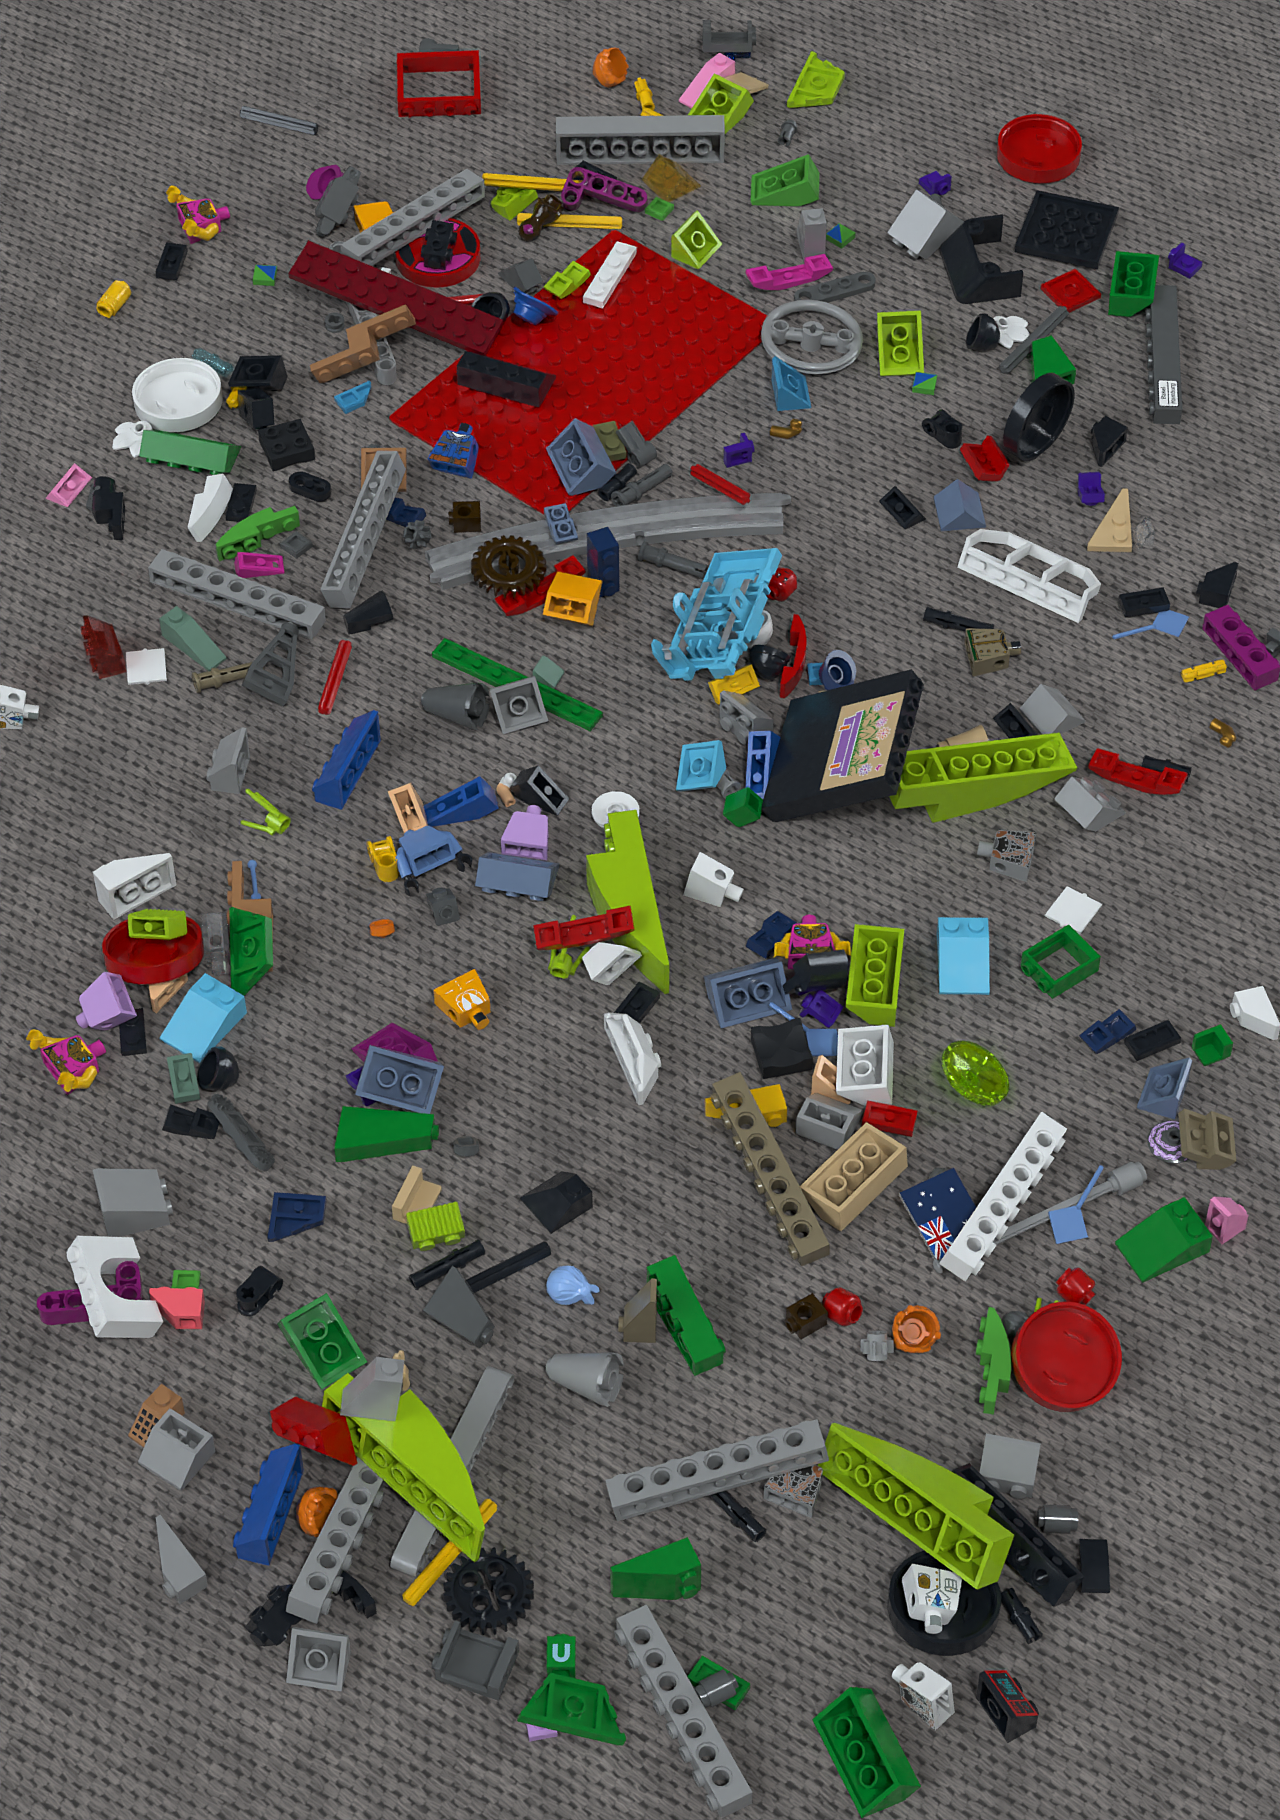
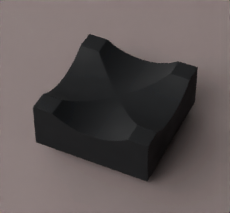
M301 419L258 430L259 442L268 458L272 471L281 470L291 464L316 460L314 446Z
M800 1018L791 1019L786 1023L776 1026L751 1027V1042L763 1079L812 1070L813 1057L808 1047Z

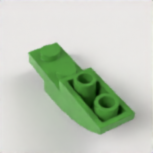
M296 506L275 513L269 507L237 523L216 543L217 559L219 561L232 559L237 555V552H253L257 548L262 547V539H269L276 534L292 531L299 527V512Z
M989 1307L987 1317L982 1316L979 1332L984 1333V1339H978L976 1355L981 1356L980 1365L985 1366L983 1380H988L987 1387H981L979 1403H984L983 1413L994 1415L997 1392L1008 1393L1011 1353L1002 1321L996 1310Z

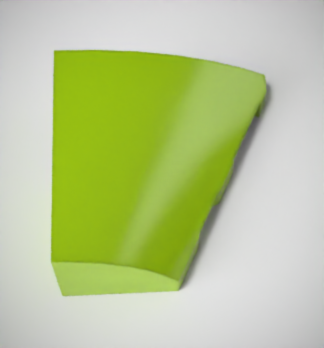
M501 187L498 188L497 195L492 199L491 206L498 214L510 221L538 198V194L534 189Z

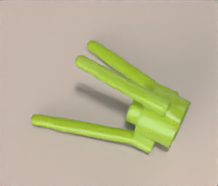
M250 789L245 790L251 798L269 811L265 819L268 826L242 820L241 824L265 831L272 836L275 832L282 834L289 827L291 818L281 813L258 792L253 793Z
M572 915L570 921L575 920L576 916ZM585 947L574 963L572 962V957L566 954L568 948L561 949V953L557 956V949L551 950L548 970H550L554 977L566 979L569 975L574 976L577 967L583 960L582 957L590 950V947Z

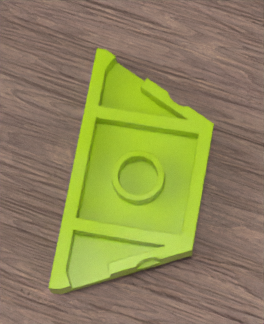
M811 51L787 100V107L795 108L833 104L845 78V72L838 67H834L827 60L821 61L817 58V53Z

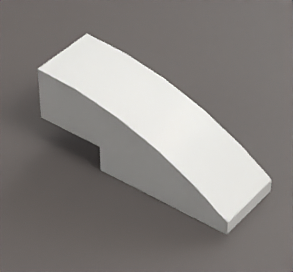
M223 473L207 476L204 492L195 494L188 529L196 542H202L211 532L230 500L233 488Z

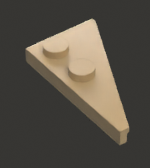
M1122 489L1089 541L1087 551L1132 552L1128 489Z

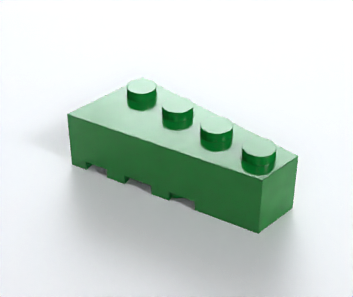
M676 1255L647 1266V1283L650 1279H657V1313L694 1376L723 1364V1356L726 1353L725 1346L720 1338L717 1339L709 1318L706 1317Z

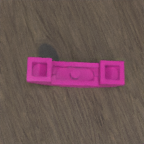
M820 254L805 257L804 264L772 271H769L765 265L746 269L745 273L753 287L764 290H784L816 281L833 271V267L826 255Z

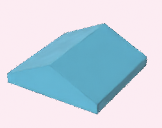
M722 741L682 745L676 791L716 787L726 770Z

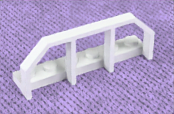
M979 529L966 538L957 567L1077 623L1083 619L1088 601L1098 594L1101 583L1089 568L1010 532ZM978 542L1006 544L1016 550L1008 554L1004 562L972 546ZM1027 555H1031L1052 565V567L1044 571L1042 578H1039L1012 564ZM1066 571L1083 579L1089 588L1084 590L1081 597L1048 581Z

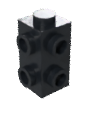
M432 220L431 228L426 229L425 241H427V244L422 245L421 258H424V267L446 270L447 262L452 261L453 249H451V246L456 245L457 233L454 232V223Z
M292 1584L275 1586L268 1593V1600L265 1604L257 1607L250 1614L249 1618L251 1620L245 1628L251 1633L250 1638L257 1645L265 1647L281 1644L288 1636V1629L303 1619L286 1612L288 1596L293 1588Z

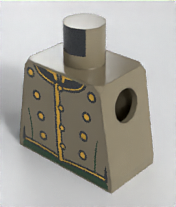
M969 628L965 631L964 644L972 676L1006 669L1009 667L1010 656L1021 655L1020 641L1007 642L1002 629Z

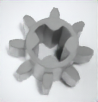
M868 1331L867 1339H860L861 1352L867 1354V1360L884 1361L887 1360V1353H894V1340H891V1337H887L886 1331Z

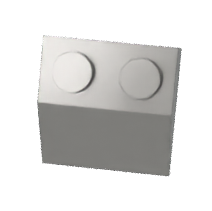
M240 728L220 740L218 749H214L212 756L213 766L209 767L207 771V781L210 782L212 791L240 794L250 760L247 728Z
M986 1433L980 1474L999 1492L1008 1493L1017 1499L1032 1498L1041 1443Z

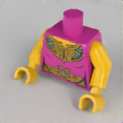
M171 185L166 192L168 201L170 203L177 201L178 219L191 244L201 240L210 241L217 233L221 232L220 221L230 218L227 206L215 209L211 199H190L182 194L180 195L181 191L179 188Z
M809 914L802 917V923L792 925V931L786 933L780 942L775 943L773 957H785V959H788V969H794L792 965L806 954L844 949L845 953L851 956V946L849 941H841L834 932H830L826 923H817L816 917Z
M33 1029L30 1030L26 1037L27 1041H31L29 1046L32 1050H36L38 1047L42 1048L40 1051L44 1065L67 1095L76 1089H87L90 1087L99 1072L96 1058L106 1053V1049L100 1040L87 1046L78 1035L67 1038H52L43 1036L39 1030Z

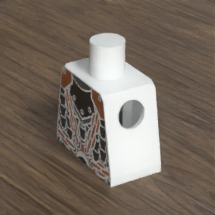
M921 1662L916 1663L910 1669L903 1664L895 1668L892 1678L900 1685L901 1700L930 1727L936 1730L955 1713L952 1684Z

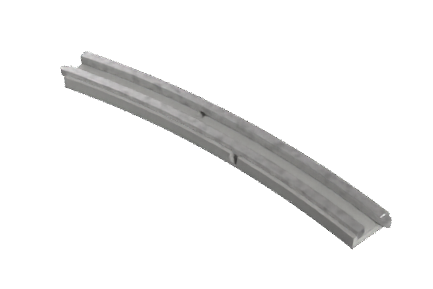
M782 493L750 494L749 499L751 501L745 505H741L726 495L638 503L580 512L570 515L575 525L578 540L555 544L547 521L544 519L425 551V558L433 572L430 574V582L439 583L442 590H446L474 581V575L471 574L473 553L478 551L479 546H484L485 541L492 542V538L497 537L501 539L503 535L506 538L514 535L515 539L523 537L524 542L530 540L531 545H537L538 550L543 552L546 562L568 558L572 555L587 554V533L607 526L618 542L619 548L639 546L644 541L648 542V544L713 537L783 534L782 505L790 504L791 496ZM501 555L495 558L492 563V567L496 572H498V560ZM517 556L519 568H524L526 566L524 560Z

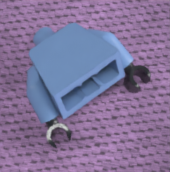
M425 826L416 831L408 830L399 839L400 848L397 849L395 861L397 859V868L401 878L405 879L404 889L408 896H410L409 887H415L419 893L418 881L413 879L412 875L416 877L456 857L458 859L457 869L459 871H465L464 862L470 867L472 866V857L469 854L462 853V847L450 832L439 831L431 826Z

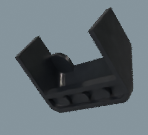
M1003 214L967 219L941 244L940 255L954 296L959 303L973 304L1021 297L1023 270L1001 273L999 266L993 262L980 263L974 245L1001 242Z

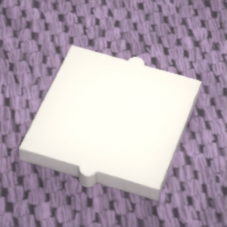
M144 648L141 651L126 652L128 685L140 683L148 685L150 682L167 681L164 648L151 650Z
M1067 886L1047 911L1045 917L1059 923L1061 927L1069 924L1078 934H1081L1102 904L1087 897L1086 893L1081 894Z

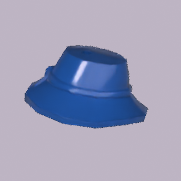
M514 286V314L524 321L536 326L547 316L558 315V311Z

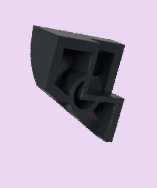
M382 590L343 615V619L350 635L371 630L372 624L393 620V613Z

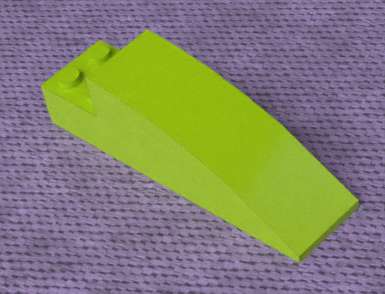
M1060 733L907 751L897 795L889 797L895 809L924 806L932 823L993 808L1021 798L1075 772L1077 766Z
M637 810L608 813V823L604 824L605 838H608L604 839L606 853L586 855L587 886L598 915L606 914V910L631 906L635 931L612 940L616 945H622L639 951L642 956L633 965L664 994H669V960Z
M349 1373L324 1390L322 1407L337 1413L341 1412L343 1389L354 1379ZM409 1389L400 1396L396 1421L346 1416L355 1455L472 1561L476 1562L479 1559L485 1526L471 1479L457 1449L425 1404Z
M831 1424L825 1442L829 1461L818 1464L823 1469L825 1477L974 1588L979 1589L998 1582L1014 1534L988 1516L993 1496L948 1469L909 1450L840 1424Z

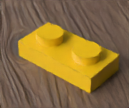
M752 664L735 670L734 675L724 676L723 679H714L708 682L717 704H720V693L722 691L744 694L760 686Z

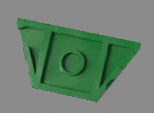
M230 907L231 989L245 996L273 966L272 918Z
M551 1672L517 1718L518 1722L623 1746L626 1741L625 1733H620L615 1721L617 1714L609 1702V1695L604 1685Z

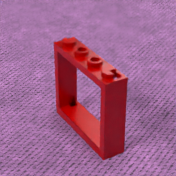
M479 50L397 53L398 117L481 114ZM473 71L474 73L473 96L404 98V73Z

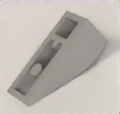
M159 1515L156 1517L164 1578L162 1588L170 1599L175 1597L178 1603L182 1604L208 1587L206 1574L163 1517Z

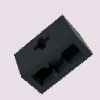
M259 387L238 390L239 416L258 430L267 428L269 425H275L273 398Z

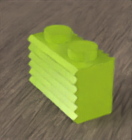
M144 909L130 913L128 915L129 936L131 938L171 940L186 935V913L184 910L168 911L164 909Z
M458 1202L406 1213V1222L413 1249L420 1248V1251H428L433 1249L435 1244L445 1242L446 1245H454L459 1243L461 1238H465V1229Z

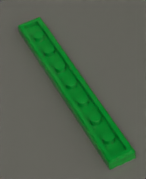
M446 638L432 652L433 658L494 687L528 678ZM537 681L545 711L590 732L603 717L602 711Z

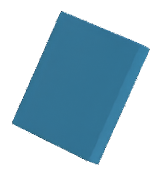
M776 356L772 358L771 380L777 411L811 408L805 375Z

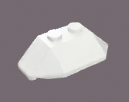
M605 1013L604 1029L637 1104L642 1105L658 1079V1068L661 1067L660 1057L657 1052L653 1053L651 1037L649 1033H644L641 1024L627 1014Z

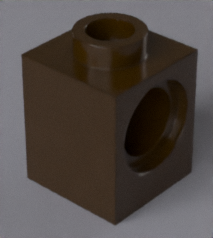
M480 501L453 502V511H448L449 525L454 526V533L481 532Z
M813 1293L786 1308L785 1325L791 1334L796 1333L800 1339L827 1325L828 1311Z

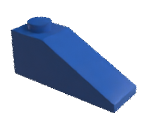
M750 731L748 737L746 787H749L759 797L764 799L780 736L773 731Z
M480 776L424 805L427 824L431 827L480 819L499 809L495 790Z

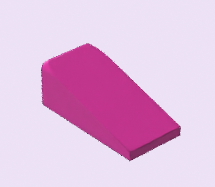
M237 552L234 563L236 575L239 577L251 578L285 573L283 557L280 555ZM273 562L278 564V568L273 567Z

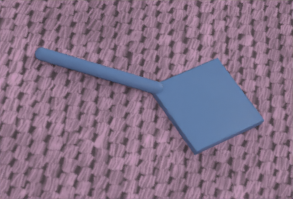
M1171 610L1158 613L1152 625L1115 634L1112 638L1118 639L1151 629L1179 637L1189 616Z
M773 1002L769 1003L771 1008L789 1021L795 1019ZM802 1024L812 1056H837V1029H809Z
M1102 1165L1096 1170L1076 1206L1048 1212L1056 1244L1088 1237L1081 1207L1104 1168Z

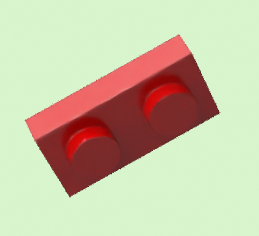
M867 1101L862 1126L867 1122L880 1131L912 1137L918 1110Z

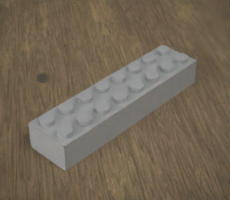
M724 115L556 117L557 165H578L583 160L590 164L724 163Z

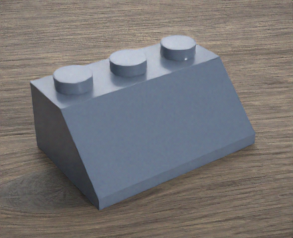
M576 418L546 448L568 495L573 496L602 488L616 473L594 427Z
M487 852L479 857L475 886L482 887V891L488 893H496V890L506 891L505 895L520 897V894L530 895L529 899L544 901V898L551 896L559 863Z
M776 958L703 976L708 999L720 1028L778 1014L776 1010L769 1006L770 1002H773L784 1011L792 1010L790 996L785 994L782 987L786 983L782 961Z

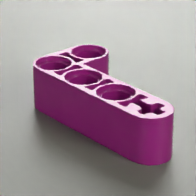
M581 167L573 168L569 172L561 193L562 205L570 211L580 207L584 195L634 212H642L648 205L647 194L643 189ZM576 176H581L584 178V180L581 183H575L573 181V179ZM601 183L604 187L601 190H595L593 185ZM621 190L624 194L621 197H615L613 192ZM570 195L577 198L572 203L565 200ZM638 197L641 198L642 201L635 203V200H637Z
M133 1261L120 1263L116 1268V1285H108L106 1287L121 1298L143 1300L139 1266ZM79 1289L46 1292L37 1299L36 1304L40 1320L46 1325L89 1321Z

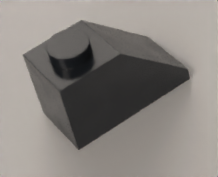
M1107 416L1096 422L1091 429V444L1097 464L1100 467H1103L1126 442L1128 430L1127 426Z
M1233 562L1206 573L1204 582L1199 581L1196 594L1200 595L1199 604L1215 608H1221L1228 604L1236 580L1239 563Z
M539 765L521 771L510 786V789L523 803L536 805L541 810L556 816L559 815L569 800L565 793Z

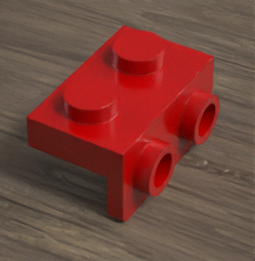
M987 435L982 444L963 443L960 448L965 461L969 464L978 480L1000 481L1009 467L1007 459L992 436Z

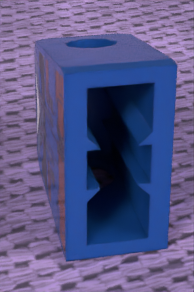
M461 423L457 432L445 430L428 457L432 469L467 478L473 477L479 445L475 437L471 435L473 430L471 425Z

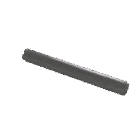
M1059 306L999 365L1001 373L1009 374L1031 352L1032 341L1047 337L1068 316L1069 312L1065 306Z

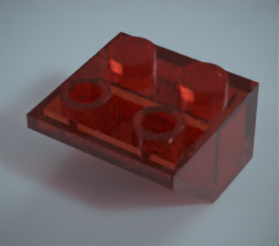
M88 615L82 616L84 626H80L83 640H87L83 642L86 656L92 657L89 659L92 672L97 671L99 679L127 672L125 659L113 625Z

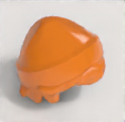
M619 48L603 49L597 55L593 64L594 77L607 88L617 86L626 79V74L628 73L629 65L626 62V57Z
M908 1305L906 1309L899 1311L894 1318L892 1334L895 1348L909 1353L928 1352L936 1340L941 1337L938 1318L927 1307Z
M313 1487L307 1490L298 1501L296 1519L302 1530L309 1536H319L338 1498L336 1489Z

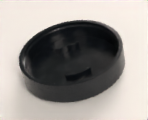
M1046 373L1033 381L1021 394L1007 419L1003 434L1005 449L1023 461L1034 460L1046 451L1061 434L1070 417L1075 399L1073 385L1055 373Z
M925 1550L904 1560L891 1578L887 1599L889 1619L900 1637L911 1646L923 1652L940 1656H955L968 1653L983 1645L991 1637L997 1626L1001 1607V1591L998 1582L976 1589L962 1579L956 1613L948 1624L942 1625L940 1633L930 1634L925 1631V1621L912 1619L909 1616L902 1577L911 1564L953 1571Z

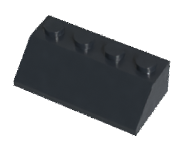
M465 351L457 364L458 385L535 407H540L556 379L554 374L475 352Z

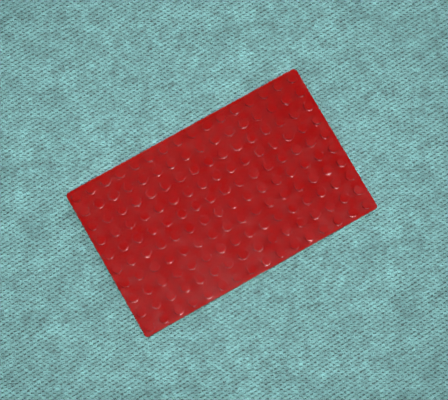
M612 230L575 261L588 269L591 274L575 291L560 299L542 288L533 296L558 311V315L547 316L535 326L512 313L503 322L501 330L486 354L489 357L556 375V379L540 407L458 385L457 364L461 359L460 357L389 416V420L433 448L445 430L457 432L461 423L471 425L473 427L471 435L475 437L479 445L474 469L476 474L544 514L545 507L566 503L570 512L594 490L573 496L568 495L546 450L554 439L576 418L590 426L615 421L618 430L633 421L645 441L652 440L762 343V325L767 315L621 232ZM618 241L637 247V254L604 308L583 303V295L615 243ZM626 448L625 459L611 461L615 471L628 461V451Z

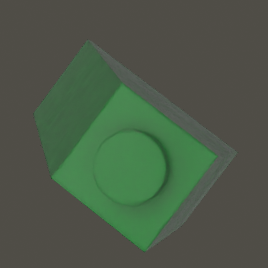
M1053 336L1032 341V382L1046 373H1055L1072 385L1075 384L1076 368Z

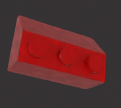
M293 1397L270 1411L273 1421L272 1428L277 1436L352 1466L358 1464L346 1416L298 1397Z

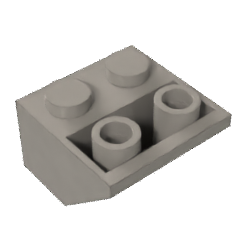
M722 691L720 693V725L725 731H731L736 735L740 743L748 745L750 731H773L774 720L743 695L729 691Z
M1071 777L1054 798L1085 829L1095 832L1126 813L1120 807L1121 802L1118 799L1104 792L1106 788L1096 780L1092 782L1085 777H1082V779Z
M814 1093L806 1098L797 1115L796 1134L838 1150L852 1136L863 1114V1110L819 1093Z
M169 1408L152 1428L138 1463L182 1491L216 1452L213 1435Z

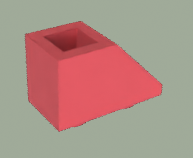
M169 1287L150 1288V1299L156 1300L160 1314L175 1329H202L205 1308L203 1289L187 1287L185 1289Z

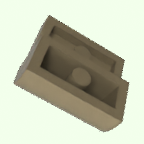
M1185 1108L1178 1113L1182 1157L1196 1161L1197 1169L1220 1170L1236 1162L1233 1118L1214 1111L1209 1112L1205 1116Z

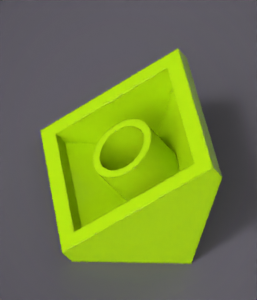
M698 210L671 236V257L696 269H700L722 245Z

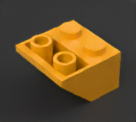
M557 572L547 592L543 615L593 626L603 581Z

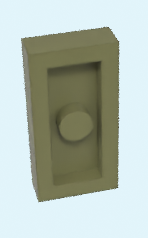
M615 421L593 425L610 461L625 459L626 450L616 434L618 428Z

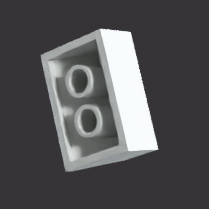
M889 1025L838 1029L836 1093L864 1106H866L867 1101L892 1105L894 1042Z

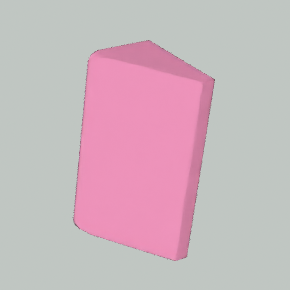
M74 463L46 499L68 507L92 477Z

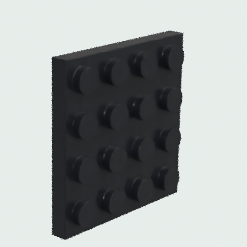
M1037 190L1015 244L1014 252L1098 269L1119 214V207Z

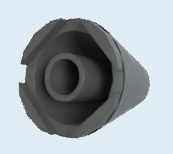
M483 683L428 688L422 694L421 704L424 706L425 711L471 730H478L477 726L482 727L488 716L490 704L486 703L485 696H489V691Z

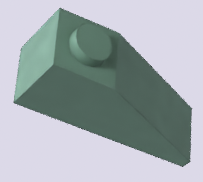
M175 606L159 618L162 636L206 670L211 671V668H216L227 659L197 622L179 607Z

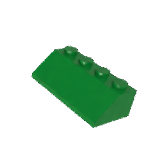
M143 430L139 456L145 457L146 462L159 464L161 460L166 461L167 466L180 468L182 464L189 466L188 470L202 472L203 468L210 470V474L217 475L231 472L241 446L160 430Z
M849 1687L812 1719L861 1818L905 1801L921 1787L872 1689Z

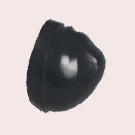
M498 292L484 293L477 297L471 305L473 308L502 319L503 322L507 319L510 312L508 300Z
M982 313L975 318L966 336V347L971 350L988 351L998 346L1000 330L992 317Z
M753 645L749 650V662L752 664L754 671L767 680H773L782 674L784 666H787L791 659V655L766 645Z
M222 1046L209 1049L199 1065V1085L206 1090L222 1091L235 1085L238 1081L239 1068L233 1054Z

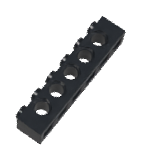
M970 1463L953 1469V1473L994 1497L988 1516L1014 1534L1005 1561L1012 1565L1023 1576L1024 1580L1031 1584L1042 1595L1043 1599L1053 1607L1069 1601L1085 1576Z

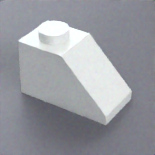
M598 942L582 959L591 980L604 985H610L642 955L639 951L622 945Z
M1260 986L1234 992L1233 1002L1230 1003V1011L1233 1018L1237 1017L1240 1026L1272 1040L1278 1039L1280 1022L1264 987Z

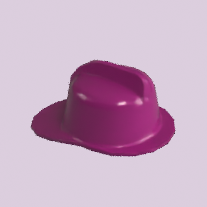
M338 165L321 167L310 175L306 184V191L311 199H321L329 182L343 175Z

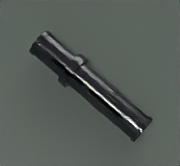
M926 607L923 621L942 625L944 629H948V627L961 631H966L969 628L994 629V624L955 615L949 610L944 612Z
M477 1239L475 1242L459 1250L455 1248L451 1251L450 1255L408 1275L409 1280L415 1290H418L424 1285L446 1275L452 1266L460 1269L465 1268L466 1264L485 1255V1249L480 1240Z
M727 1490L709 1495L732 1518V1523L736 1527H741L754 1542H758L764 1537L767 1529L752 1516V1511L748 1507H743Z

